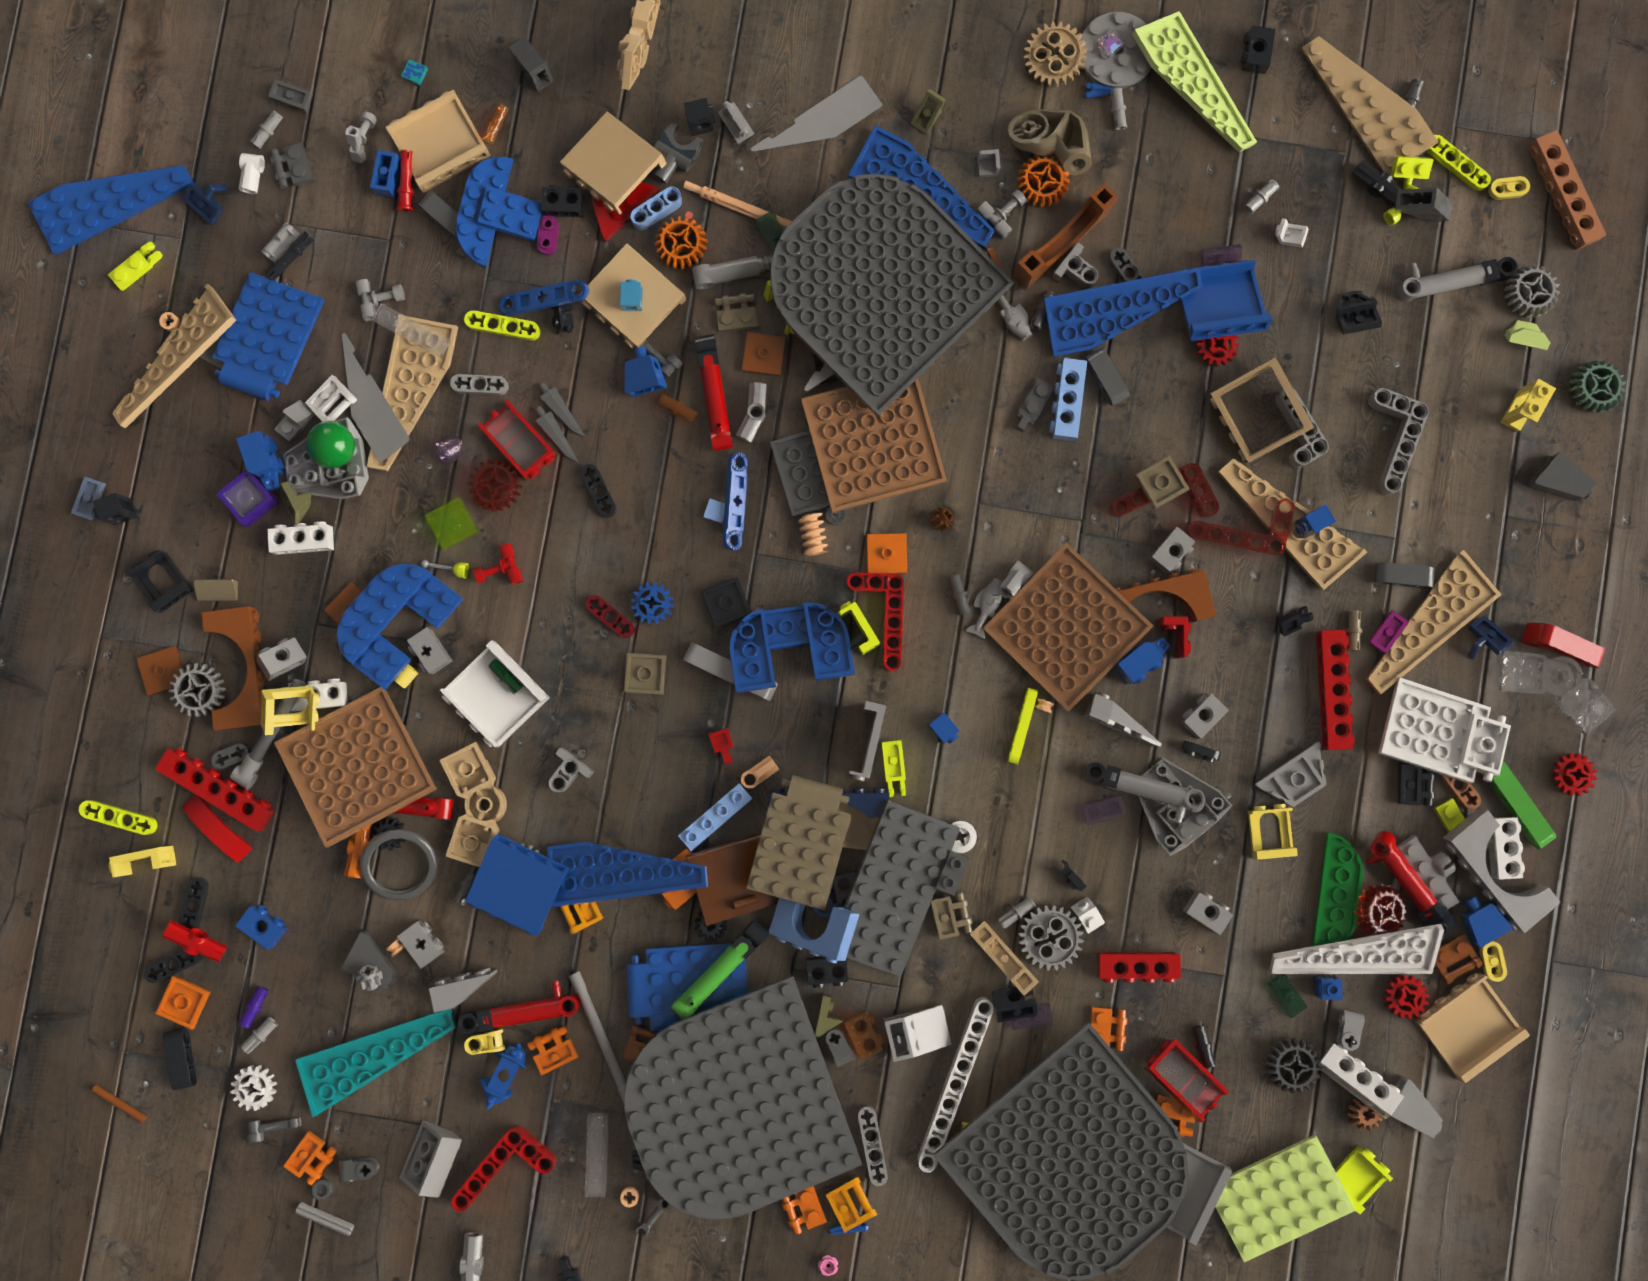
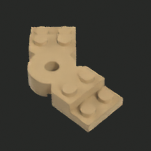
M637 0L635 7L631 9L632 27L629 34H626L624 39L620 40L618 46L621 59L618 60L617 71H619V80L622 81V89L630 90L639 75L640 68L643 69L649 51V45H647L646 40L652 39L660 0Z
M474 742L439 761L456 795L466 798L465 811L467 814L459 817L446 857L480 867L491 839L499 833L496 822L505 814L507 800L504 793L494 786L496 776L488 760L485 759L478 743ZM484 799H487L490 803L488 810H484L481 807V802Z

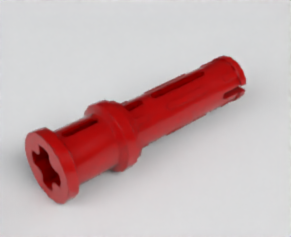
M400 150V184L396 189L398 194L396 210L402 212L414 211L412 207L414 191L411 188L413 151L410 150L409 152L407 150Z

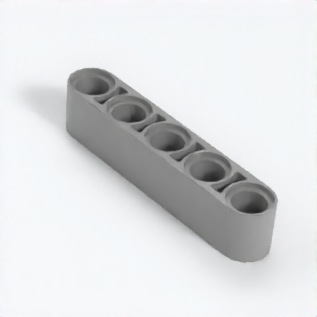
M690 643L683 658L684 661L735 685L731 660L695 643ZM775 682V688L749 692L771 701L779 683Z

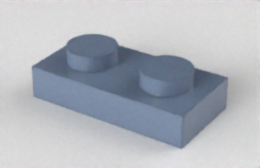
M84 476L71 514L93 521L95 516L93 501L102 497L106 484Z

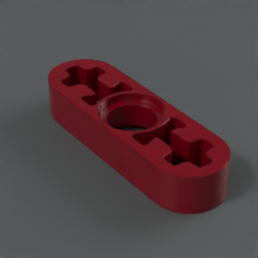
M592 595L586 600L588 611L619 636L630 638L634 635V624L601 597ZM592 600L595 602L599 600L598 604L604 609L601 616L598 615L601 612L597 608L591 609ZM609 611H613L616 614V619L613 622L605 620V615ZM620 617L623 618V620L620 622L624 626H627L628 624L630 625V633L625 632L624 634H622L621 632L623 631V629L621 627H619L618 625L616 629L613 627L619 622Z

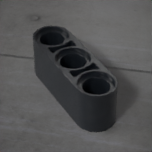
M182 1028L164 1032L163 1047L171 1088L179 1090L195 1086L197 1075L188 1030Z

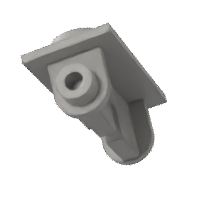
M724 102L722 104L723 109L718 111V114L739 144L754 135V132L734 102Z
M285 223L261 252L275 263L290 248V243H294L301 234L290 224Z

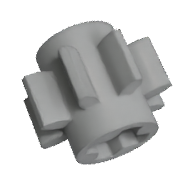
M366 965L358 971L359 976L356 977L357 985H361L362 990L371 991L381 985L380 979L383 978L381 970L377 969V966Z

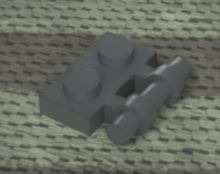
M302 142L283 147L285 155L282 156L279 155L278 149L270 151L272 155L270 158L271 163L275 166L276 170L275 178L279 182L281 189L288 187L287 181L292 180L295 186L314 181L305 146ZM283 164H288V172H284Z

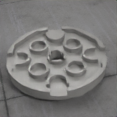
M1110 12L1094 19L1086 27L1081 40L1086 42V45L1083 47L1087 48V53L1083 54L1087 57V60L1081 61L1084 64L1086 75L1097 84L1113 88L1126 89L1131 85L1141 82L1148 75L1152 67L1132 36V33L1135 29L1147 24L1140 18L1125 12ZM1107 36V38L1115 40L1117 36L1122 42L1120 46L1122 53L1119 55L1114 52L1108 54L1103 48L1107 46V41L1104 37Z

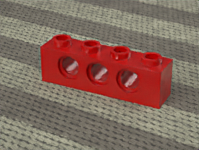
M1097 952V977L1102 979V982H1115V979H1123V982H1135V979H1143V982H1155V979H1163V982H1175V979H1181V954L1177 952ZM1122 962V971L1115 972L1114 965ZM1138 962H1142V971L1135 972V964ZM1161 962L1163 969L1156 973L1154 966Z

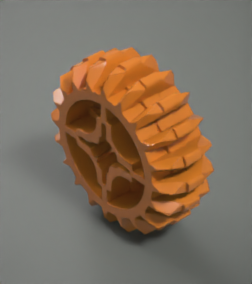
M1038 155L1035 156L1034 160L1029 158L1028 164L1023 163L1022 169L1018 172L1020 177L1017 178V183L1020 184L1017 188L1018 190H1023L1022 193L1024 196H1027V202L1033 201V206L1040 203V207L1043 208L1044 203H1046L1050 207L1052 202L1057 204L1059 198L1063 199L1064 193L1068 191L1066 185L1070 183V180L1067 179L1069 172H1064L1063 167L1059 166V160L1053 161V155L1050 159H1047V156H1043L1040 159ZM1039 168H1044L1042 172L1034 171ZM1050 171L1055 174L1058 181L1051 176ZM1044 175H1046V181L1045 183H1043L1042 187H1040V181L1044 178ZM1028 180L1035 185L1036 191L1031 188ZM1044 190H1055L1051 193L1042 194Z
M678 216V221H674L671 217L670 224L664 221L665 228H658L661 234L655 235V238L658 240L655 242V247H658L656 252L661 254V261L666 260L667 266L673 262V268L675 269L678 267V264H680L681 269L685 268L684 264H688V267L691 268V262L694 261V263L698 264L697 257L703 258L704 254L702 252L707 251L705 246L707 239L704 238L706 233L701 231V225L696 226V220H692L689 223V217L687 216L684 221H682L681 216ZM683 230L680 233H674V231ZM691 233L697 238L695 247L689 242ZM667 238L673 243L671 253L665 246ZM684 240L685 243L683 245H678V241ZM683 252L689 253L684 256H679Z

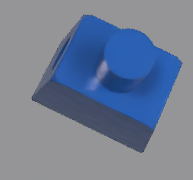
M645 347L635 348V359L625 363V393L636 397L667 388L658 359L647 355Z
M1471 896L1464 901L1469 911L1462 914L1461 918L1472 946L1481 948L1513 929L1492 903L1483 902L1480 904L1476 896Z

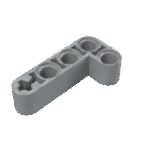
M1283 389L1276 395L1275 403L1294 432L1304 426L1300 419L1294 417L1293 411L1295 409L1293 407L1289 409V406L1292 404L1289 399H1284L1287 395ZM1293 389L1314 426L1310 430V436L1304 433L1297 437L1302 447L1289 456V463L1292 467L1302 468L1324 455L1328 451L1329 445L1297 391ZM1314 444L1320 447V453L1314 450ZM1297 454L1303 456V462L1297 460Z

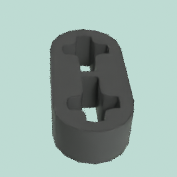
M235 744L216 752L212 756V764L217 769H227L242 763L247 753H251V749L246 744ZM239 748L245 750L242 756L233 755L239 752ZM229 756V759L224 761V765L223 763H218L221 757Z

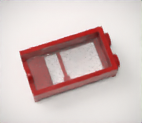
M506 399L504 402L507 405L499 412L493 411L490 414L492 418L484 425L479 423L478 426L525 479H533L540 473L539 470L544 465L548 466L555 460L554 456L557 454Z
M1166 1039L1159 1046L1160 1051L1156 1056L1153 1054L1146 1061L1147 1066L1144 1070L1174 1097L1197 1122H1204L1206 1120L1204 1118L1205 1114L1209 1110H1213L1218 1105L1216 1102L1222 1095H1227L1229 1091L1176 1039L1169 1041Z

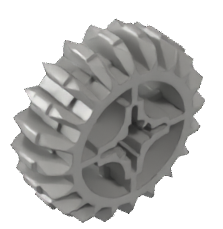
M1537 264L1533 266L1526 265L1523 268H1518L1506 281L1508 286L1503 291L1508 293L1504 298L1510 300L1507 306H1514L1512 312L1519 310V316L1525 314L1526 318H1530L1532 315L1535 318L1540 316V314H1546L1548 310L1554 307V304L1558 301L1556 296L1560 293L1556 288L1560 284L1554 283L1557 277L1550 276L1552 271L1545 272V266L1538 268ZM1522 278H1532V279H1533V281H1531V282H1527V281H1526V282H1523V281H1521V280H1522ZM1533 300L1542 301L1539 305L1530 304Z
M195 663L193 667L189 664L186 665V670L180 668L181 676L174 674L173 677L177 681H170L174 689H169V692L175 694V696L170 697V700H177L174 707L181 706V713L187 711V716H192L194 713L196 717H200L201 712L204 716L208 715V709L211 712L216 710L214 705L221 706L218 698H225L224 695L220 694V691H226V688L220 687L224 680H217L221 674L215 673L213 675L215 668L211 667L208 669L207 664H203L201 668L199 663ZM195 674L204 675L210 683H201ZM189 678V686L183 691V683ZM196 687H205L199 693H190L197 689ZM212 689V694H211L210 699H209L207 702H205V701L207 700V699H206V693H207V691H209V690ZM192 696L195 702H198L199 707L188 703L185 697Z

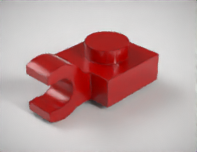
M728 728L709 734L715 754L721 752L726 765L734 763L729 749L734 747Z

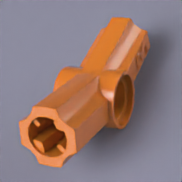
M372 824L354 833L350 838L347 846L348 859L344 871L345 877L362 879L359 865L360 857L364 847L370 841Z

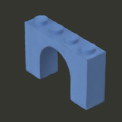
M779 898L769 933L775 936V940L784 943L786 941L791 942L792 947L808 949V953L814 956L823 955L826 957L825 960L831 963L846 960L859 913L843 907H833L824 934L817 939H812L806 934L802 925L805 905Z

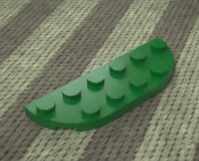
M1326 832L1311 947L1348 940L1356 928L1363 884L1361 858L1346 839Z

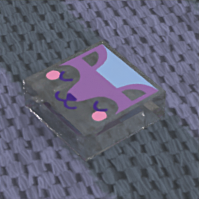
M1110 30L1097 40L1096 45L1109 58L1120 50L1124 43L1113 30Z

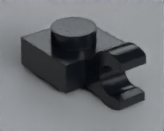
M1304 606L1298 612L1294 610L1279 617L1280 633L1285 637L1302 629L1301 624L1314 619L1313 613H1308V607Z
M1061 860L1064 864L1062 871H1059L1055 866L1053 867L1055 873L1065 875L1068 878L1066 883L1073 890L1082 891L1087 887L1076 873L1071 870L1065 860Z
M569 1256L560 1258L559 1266L563 1273L558 1275L559 1281H582L579 1268L572 1269Z

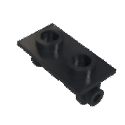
M571 303L551 307L554 311L552 319L553 328H556L557 335L562 330L565 333L572 332V328H574L572 314H565V311H571Z

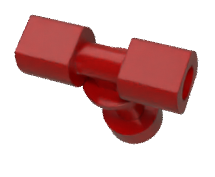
M511 543L499 546L503 558L499 560L500 564L484 570L481 566L473 569L478 584L485 582L486 577L502 571L504 575L508 574L512 585L524 581L520 568L516 567L514 561L516 556Z

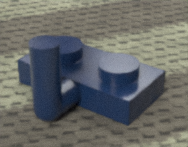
M193 183L188 187L183 200L210 225L216 224L223 208L211 197L214 192H225L227 186L226 184H210L204 191L196 183Z
M1485 615L1470 624L1468 628L1478 638L1470 648L1468 653L1469 659H1475L1480 647L1483 645L1490 648L1497 656L1513 646L1514 641Z

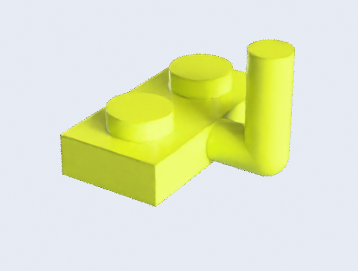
M1395 156L1390 175L1392 177L1405 178L1403 190L1419 189L1411 185L1413 178L1429 179L1434 159Z

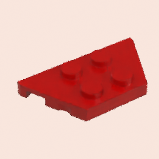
M640 182L618 206L622 212L621 214H618L615 210L611 212L605 207L601 199L597 201L593 198L592 203L604 241L607 242L631 219V212L636 207L660 193V189Z

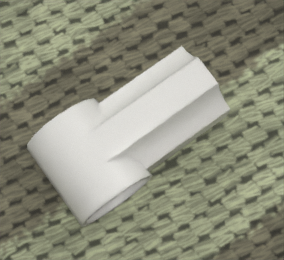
M242 153L239 160L241 169L239 190L247 194H256L260 173H263L265 168L264 157L262 155Z

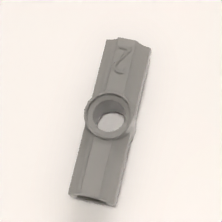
M480 1232L465 1234L464 1250L459 1272L462 1274L461 1281H480L484 1265V1257L482 1256L483 1234Z

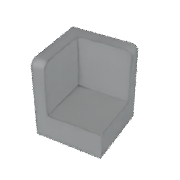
M999 149L979 151L977 158L979 178L997 177L999 175Z

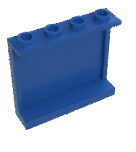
M1243 260L1236 263H1222L1220 265L1199 268L1202 288L1180 299L1190 341L1266 331L1269 329L1272 318L1270 313L1265 312L1254 272L1256 260Z
M497 834L490 841L465 902L470 903L474 908L488 912L492 917L505 920L511 926L523 929L527 934L538 936L544 928L543 925L570 868Z

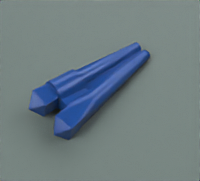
M1087 83L1084 87L1086 90H1090V92H1086L1084 97L1088 99L1111 96L1110 90L1114 88L1097 83Z
M866 1223L860 1224L846 1233L867 1231L869 1226ZM840 1224L829 1228L830 1235L844 1234Z

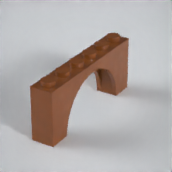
M1106 183L1100 186L1089 197L1081 210L1057 235L1036 251L1032 249L1018 262L1013 277L1027 290L1111 212L1118 196Z
M1198 568L1186 571L1187 574L1179 576V573L1167 575L1168 579L1160 581V578L1148 580L1149 584L1141 585L1140 582L1130 584L1129 589L1122 590L1121 587L1115 588L1129 603L1136 597L1147 593L1169 595L1185 606L1193 622L1217 616L1205 570L1198 571Z
M247 606L201 612L203 632L211 634L220 633L231 638L241 648L247 662V678L239 696L229 705L212 711L213 730L226 731L261 726L262 690H266L263 683L266 677L256 662L261 651L259 645L261 633L257 622H259L258 611L254 607Z

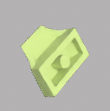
M1517 320L1511 328L1506 330L1504 335L1509 342L1548 350L1550 341L1540 331L1537 324Z

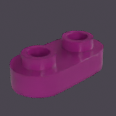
M548 215L541 218L539 222L537 248L541 254L550 256L557 250L559 223L555 217ZM546 223H552L550 227H545ZM544 242H550L548 246H543Z

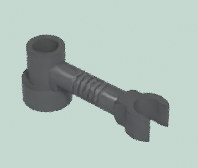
M646 341L640 345V347L646 348V352L649 355L658 359L662 365L661 370L668 377L676 368L679 369L683 364L672 353L667 359L664 358Z
M294 1118L261 1124L260 1120L248 1122L249 1134L247 1135V1143L264 1141V1132L301 1126V1119Z
M659 1196L658 1205L644 1223H640L637 1226L635 1233L639 1229H644L646 1233L643 1239L646 1238L657 1218L672 1205Z

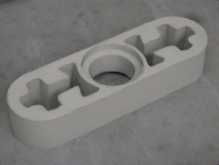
M456 374L450 381L452 389L460 394L504 395L509 389L508 382L501 376ZM461 379L464 383H470L471 389H469L468 385H461V388H459L455 384ZM477 380L485 382L483 389H475L474 384ZM488 380H490L492 385H497L498 381H500L504 387H500V390H497L496 387L490 386V390H488Z

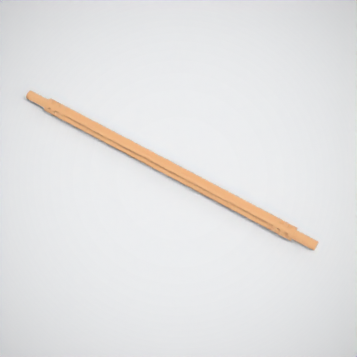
M689 181L684 183L683 188L700 194V197L783 231L793 222L709 187H701Z

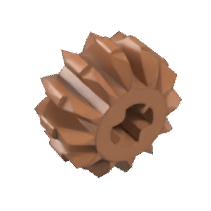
M1354 1098V1106L1348 1105V1108L1352 1110L1348 1113V1117L1352 1118L1351 1123L1354 1126L1357 1125V1128L1360 1130L1366 1128V1130L1371 1131L1372 1125L1379 1128L1377 1121H1383V1118L1361 1100L1358 1101Z

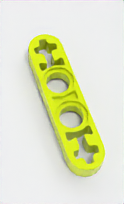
M1434 135L1438 140L1437 147H1431L1426 150L1429 155L1473 190L1482 191L1489 186L1491 177L1485 170L1442 136ZM1448 152L1452 153L1455 160L1452 162L1448 161L1445 154ZM1461 165H1467L1470 172L1468 174L1463 173ZM1480 178L1483 179L1482 184L1477 183Z
M469 311L464 317L465 324L472 330L534 341L540 336V328L533 321L480 311ZM476 316L479 321H483L484 327H482L481 322H474V325H472L469 320ZM491 319L498 321V325L494 329L488 327V322ZM509 323H516V331L508 332L507 325ZM521 324H523L522 327L529 330L533 327L536 332H532L529 335L527 331L522 330V334H520Z
M1027 688L1008 756L1009 763L1017 765L1019 763L1038 694L1036 689Z
M94 800L84 801L79 806L80 815L86 819L141 835L152 834L157 829V821L150 816ZM91 806L92 809L99 810V812H89L86 810V807ZM107 809L113 812L111 820H106L104 817ZM125 815L132 817V823L129 826L123 823ZM138 822H148V825H150V829H146L144 826L137 824Z

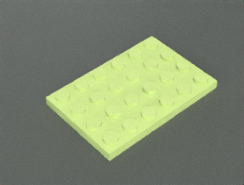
M1316 1134L1232 1173L1215 1206L1244 1262L1356 1211Z

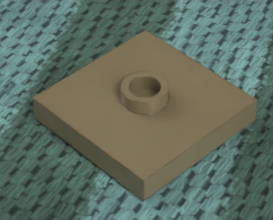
M1170 455L1134 475L1154 510L1189 490L1188 485Z
M626 653L624 693L664 695L667 656Z

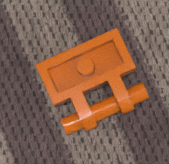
M1091 1006L1090 1024L1109 1047L1110 1042H1116L1115 1050L1123 1051L1124 1043H1126V1036H1124L1125 1025H1127L1128 1019L1126 1018V1010L1118 1009V1017L1112 1016V1008ZM1111 1023L1117 1024L1116 1035L1111 1034Z
M565 1026L555 1027L550 1030V1033L542 1037L539 1035L528 1043L530 1050L536 1048L539 1050V1054L533 1056V1059L541 1076L579 1057L571 1038L565 1041L561 1038L562 1035L568 1033ZM554 1040L556 1045L546 1049L545 1044Z
M1157 1094L1156 1102L1169 1118L1179 1120L1178 1126H1175L1181 1137H1192L1193 1129L1187 1128L1186 1122L1195 1123L1194 1117L1174 1097Z
M309 1131L283 1167L298 1178L302 1177L306 1172L310 1175L306 1182L309 1185H313L316 1180L321 1178L323 1175L322 1171L327 1164H331L337 1150L334 1147H330L327 1152L321 1150L326 1142ZM317 1157L320 1159V1162L316 1167H313L310 1164Z
M814 1186L795 1193V1198L790 1199L788 1196L782 1199V1208L784 1211L786 1210L789 1218L788 1224L793 1229L795 1235L802 1232L800 1224L804 1222L808 1230L827 1223ZM796 1205L800 1207L802 1213L800 1216H796L793 1207Z

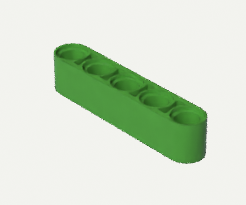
M1503 761L1500 775H1493L1492 781L1488 783L1511 816L1518 817L1521 830L1530 843L1540 850L1556 839V834Z

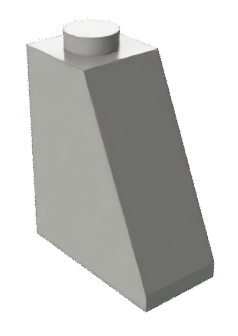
M1401 1075L1396 1087L1404 1098L1391 1116L1435 1138L1441 1131L1443 1120L1415 1084Z

